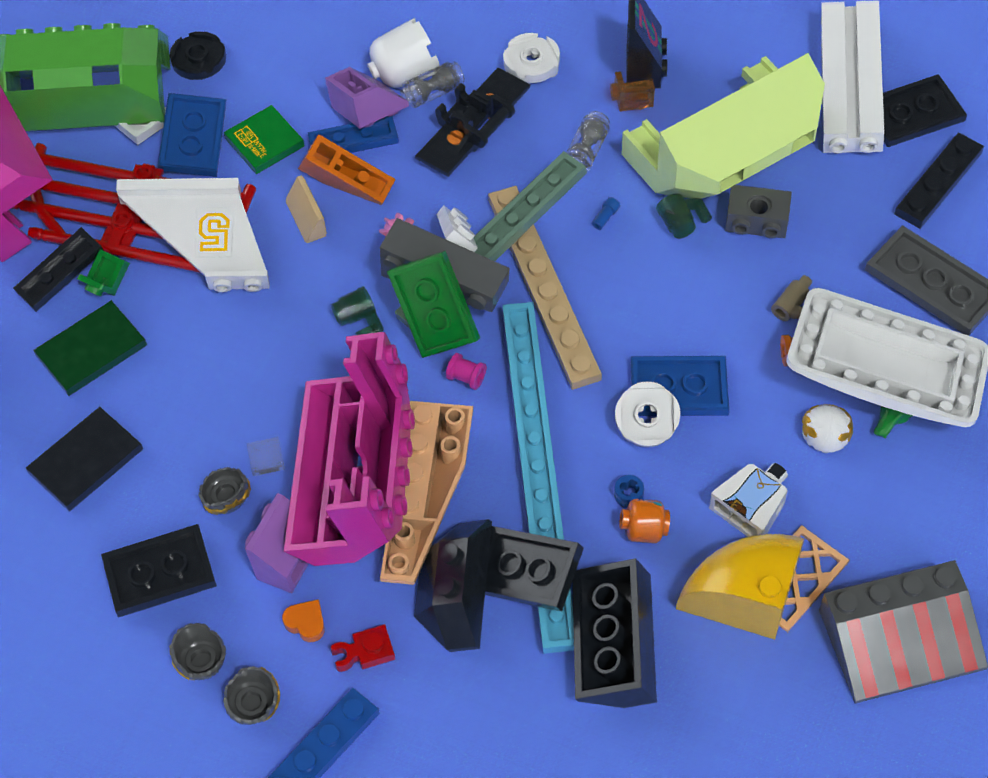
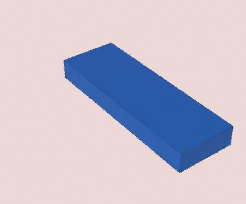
M386 116L369 127L358 128L351 123L307 132L310 146L318 134L350 153L399 143L393 116Z

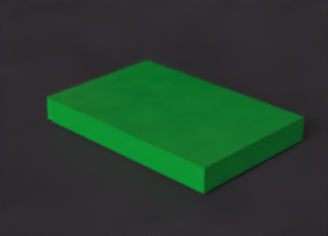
M446 250L387 271L422 358L470 344L480 339Z

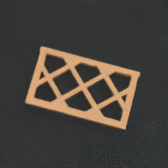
M803 525L795 531L793 536H803L811 542L812 551H801L800 558L813 557L816 573L796 574L795 571L792 581L794 598H787L786 605L796 604V612L788 621L781 618L779 624L787 633L849 563L848 558L807 530ZM830 556L838 562L831 572L822 573L819 557ZM817 580L818 586L810 596L800 597L798 581Z

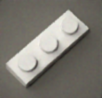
M443 205L436 215L445 239L475 252L478 247L474 240L475 234L470 230L471 225L466 221L468 218L457 208L454 207L450 210Z

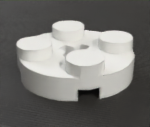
M538 33L518 35L510 40L508 48L504 50V68L506 72L529 84L545 81L558 74L560 63L559 47L553 39L547 36L546 40L539 38ZM530 55H531L533 58H537V59H536V60H527V56H530Z
M640 382L628 388L618 400L615 409V422L623 438L640 447H655L669 440L680 421V407L677 399L664 386L655 382ZM644 406H650V410L657 414L656 418L651 419V423H644V419L638 417V412H643Z

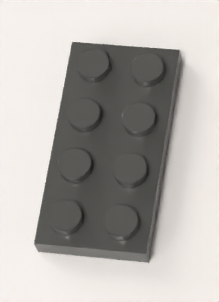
M903 225L866 264L865 271L965 335L969 336L988 315V279Z

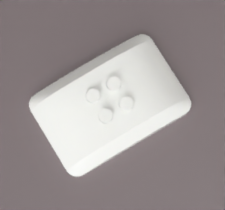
M815 288L806 295L787 354L786 363L793 371L809 379L859 399L920 418L960 427H971L979 416L988 371V345L982 340L826 289Z

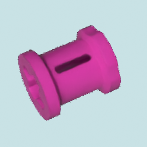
M455 353L448 363L446 379H457L469 384L471 389L477 390L484 380L487 366L482 362L476 364L466 360L462 354Z

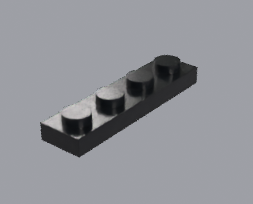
M958 132L899 203L894 215L921 229L979 158L984 146Z

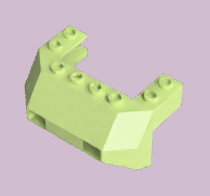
M809 53L779 69L764 56L761 58V62L749 68L746 66L742 68L741 76L748 84L740 87V90L660 133L647 119L642 121V126L630 132L628 129L623 131L621 155L655 193L690 199H701L722 193L815 141L825 83Z

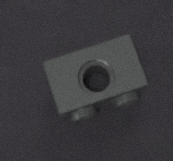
M741 185L732 186L725 231L737 234L760 235L768 238H785L792 192Z

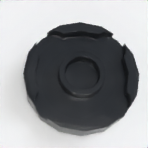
M192 32L189 33V37L184 39L180 37L175 41L170 49L169 57L172 67L178 75L190 80H202L213 76L222 69L226 62V50L224 44L220 42V38L215 34Z

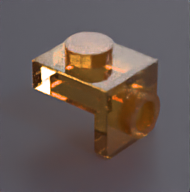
M621 71L615 72V81L610 84L612 101L617 100L620 112L635 109L641 110L654 106L655 87L652 79L624 83Z

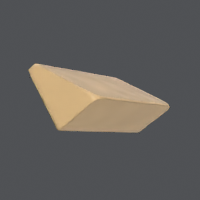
M302 175L298 176L286 197V204L304 241L310 243L326 237V226L324 217Z

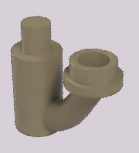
M805 275L799 280H793L772 305V313L782 321H788L790 318L799 319L803 308L800 305L804 302L809 292L808 288L812 284V280Z

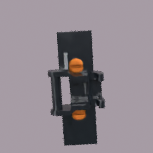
M497 68L470 95L466 93L465 85L460 83L454 90L456 97L454 106L448 112L443 103L436 108V117L442 128L415 155V159L449 177L472 151L475 152L478 147L483 148L488 143V138L506 118H511L515 114L514 105L530 88L529 83L500 68ZM487 119H489L487 123L480 130H478L482 126V124Z

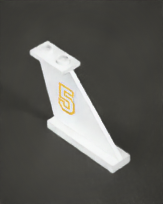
M238 178L117 179L116 191L120 203L127 205L206 277L209 290L228 292L231 289H245L246 291L257 292L262 289H270L268 271L266 270L241 200Z

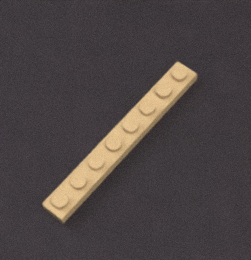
M517 186L488 194V201L495 216L519 194ZM533 224L509 249L571 389L599 382L602 380V373Z

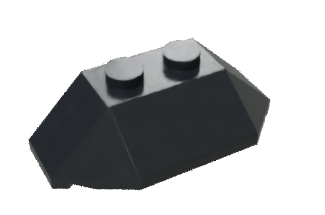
M489 519L458 524L431 545L419 572L414 617L449 652L480 649L492 521Z

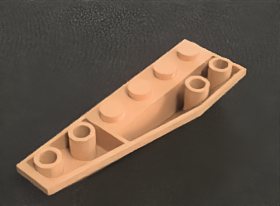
M410 401V406L415 416V427L410 431L413 453L412 457H408L407 464L410 472V484L405 486L408 509L407 514L403 515L402 529L385 544L380 582L415 584L465 469L473 406Z

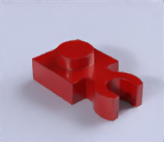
M385 624L352 634L354 641L352 644L337 642L331 646L332 655L340 653L347 655L344 660L335 662L339 672L349 670L358 661H360L363 670L395 660V654Z

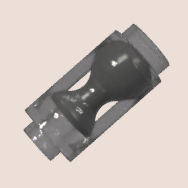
M445 62L436 68L404 81L400 94L408 101L409 105L417 108L455 90L460 83L465 82L464 74L457 62ZM432 76V78L429 79V80H423V79H426V78ZM433 90H439L433 94H430Z
M591 111L583 117L566 151L567 154L585 165L587 172L590 170L610 130L609 118L598 111Z

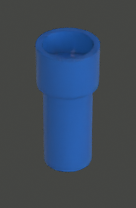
M609 197L602 205L601 211L592 221V226L601 230L610 217L620 208V203L615 198Z

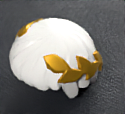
M823 404L813 406L806 411L802 419L803 438L809 446H813L814 449L823 453H833L843 449L853 434V422L850 414L845 409L835 405Z

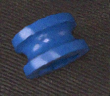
M634 475L620 477L615 484L614 497L616 502L620 506L627 508L631 500L643 499L644 484L641 479ZM629 487L635 489L634 493H631L629 496L624 495V490L627 491Z

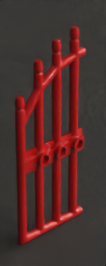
M37 143L35 146L45 166L116 180L171 179L162 177L164 170L155 168L154 165L136 164L133 171L48 155L45 154L47 150L45 145ZM52 180L31 194V201L24 199L11 208L36 213L48 228V230H43L38 227H30L28 229V236L33 239L63 244L72 234H67L55 219L60 218L105 227L106 230L102 239L94 240L101 245L104 251L112 255L199 272L184 257L131 247L136 234L163 238L149 225L141 223L142 219L127 205L121 204L116 192ZM246 184L243 192H241V200L246 214L256 192V187L251 184ZM41 190L117 204L112 217L45 204Z

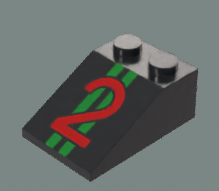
M629 0L626 88H661V77H667V59H662V55H667V38H662V26L646 1Z

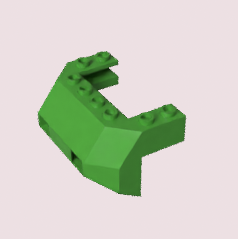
M120 23L103 24V29H92L91 25L74 26V31H63L62 27L45 28V33H34L33 29H17L14 35L0 34V86L25 131L119 125V123H127L129 125L153 121L164 122L165 108L161 68L171 70L168 36L160 31V29L155 28V25L121 28ZM119 71L120 84L93 86L92 73ZM33 77L34 90H21L20 78L31 79Z

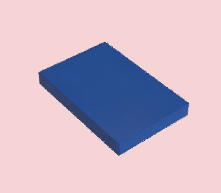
M168 93L158 161L159 169H163L165 172L217 177L226 99Z
M631 356V386L640 382H655L664 386L677 399L680 407V416L729 415L726 356ZM644 406L643 412H638V416H657L656 412L650 410V406Z

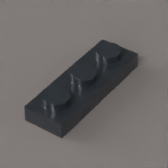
M81 227L13 289L37 312L96 258L99 250H103V248Z

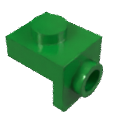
M100 249L88 275L85 276L79 273L77 279L86 283L84 289L100 297L103 292L115 296L130 263Z

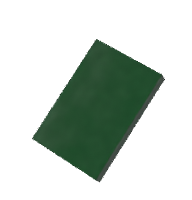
M111 300L33 351L61 388L70 396L147 346L144 337Z

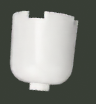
M415 18L375 39L370 46L369 52L372 62L367 64L374 79L380 77L385 85L392 88L403 87L440 70V65L436 55L430 56L426 46L430 45L431 42L420 22H416Z

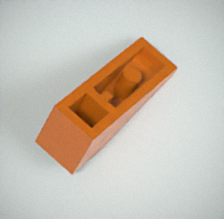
M320 134L315 138L298 167L299 170L323 184L379 205L383 204L396 180Z

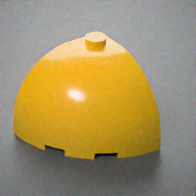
M762 534L742 538L727 544L708 556L691 574L680 593L676 609L775 640L805 538L785 534Z

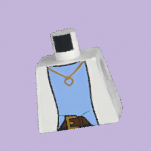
M773 463L765 472L754 464H748L711 493L709 509L747 537L767 534L786 501L788 490L781 483L788 477L787 471L777 463Z

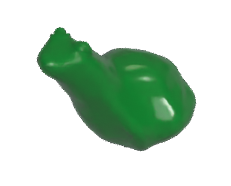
M881 406L880 417L873 432L877 436L886 438L896 424L907 422L913 415Z

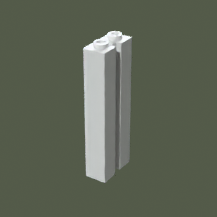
M856 1V6L845 7L844 2H821L822 79L825 83L822 98L823 153L883 152L884 112L879 1Z

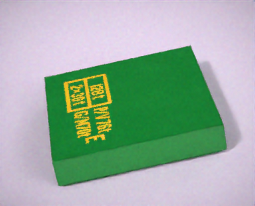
M273 105L224 132L225 139L255 174L260 173L305 146L301 136Z

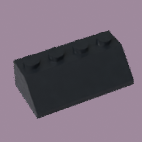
M636 558L576 570L573 578L575 699L578 702L620 708L657 703L651 574Z

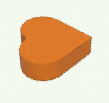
M319 599L289 606L282 615L285 628L291 633H299L300 637L306 642H316L325 633Z

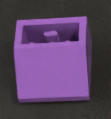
M351 67L325 77L332 108L358 128L369 127L374 122L386 116H393L409 106L406 99L382 82Z
M277 493L272 503H268L265 506L257 529L251 531L245 542V551L257 580L293 593L309 563L284 552L290 500L284 495Z

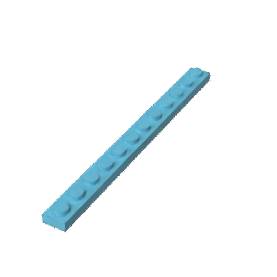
M534 303L503 305V318L528 529L531 534L564 540ZM570 589L562 612L538 607L543 654L574 651L573 604Z

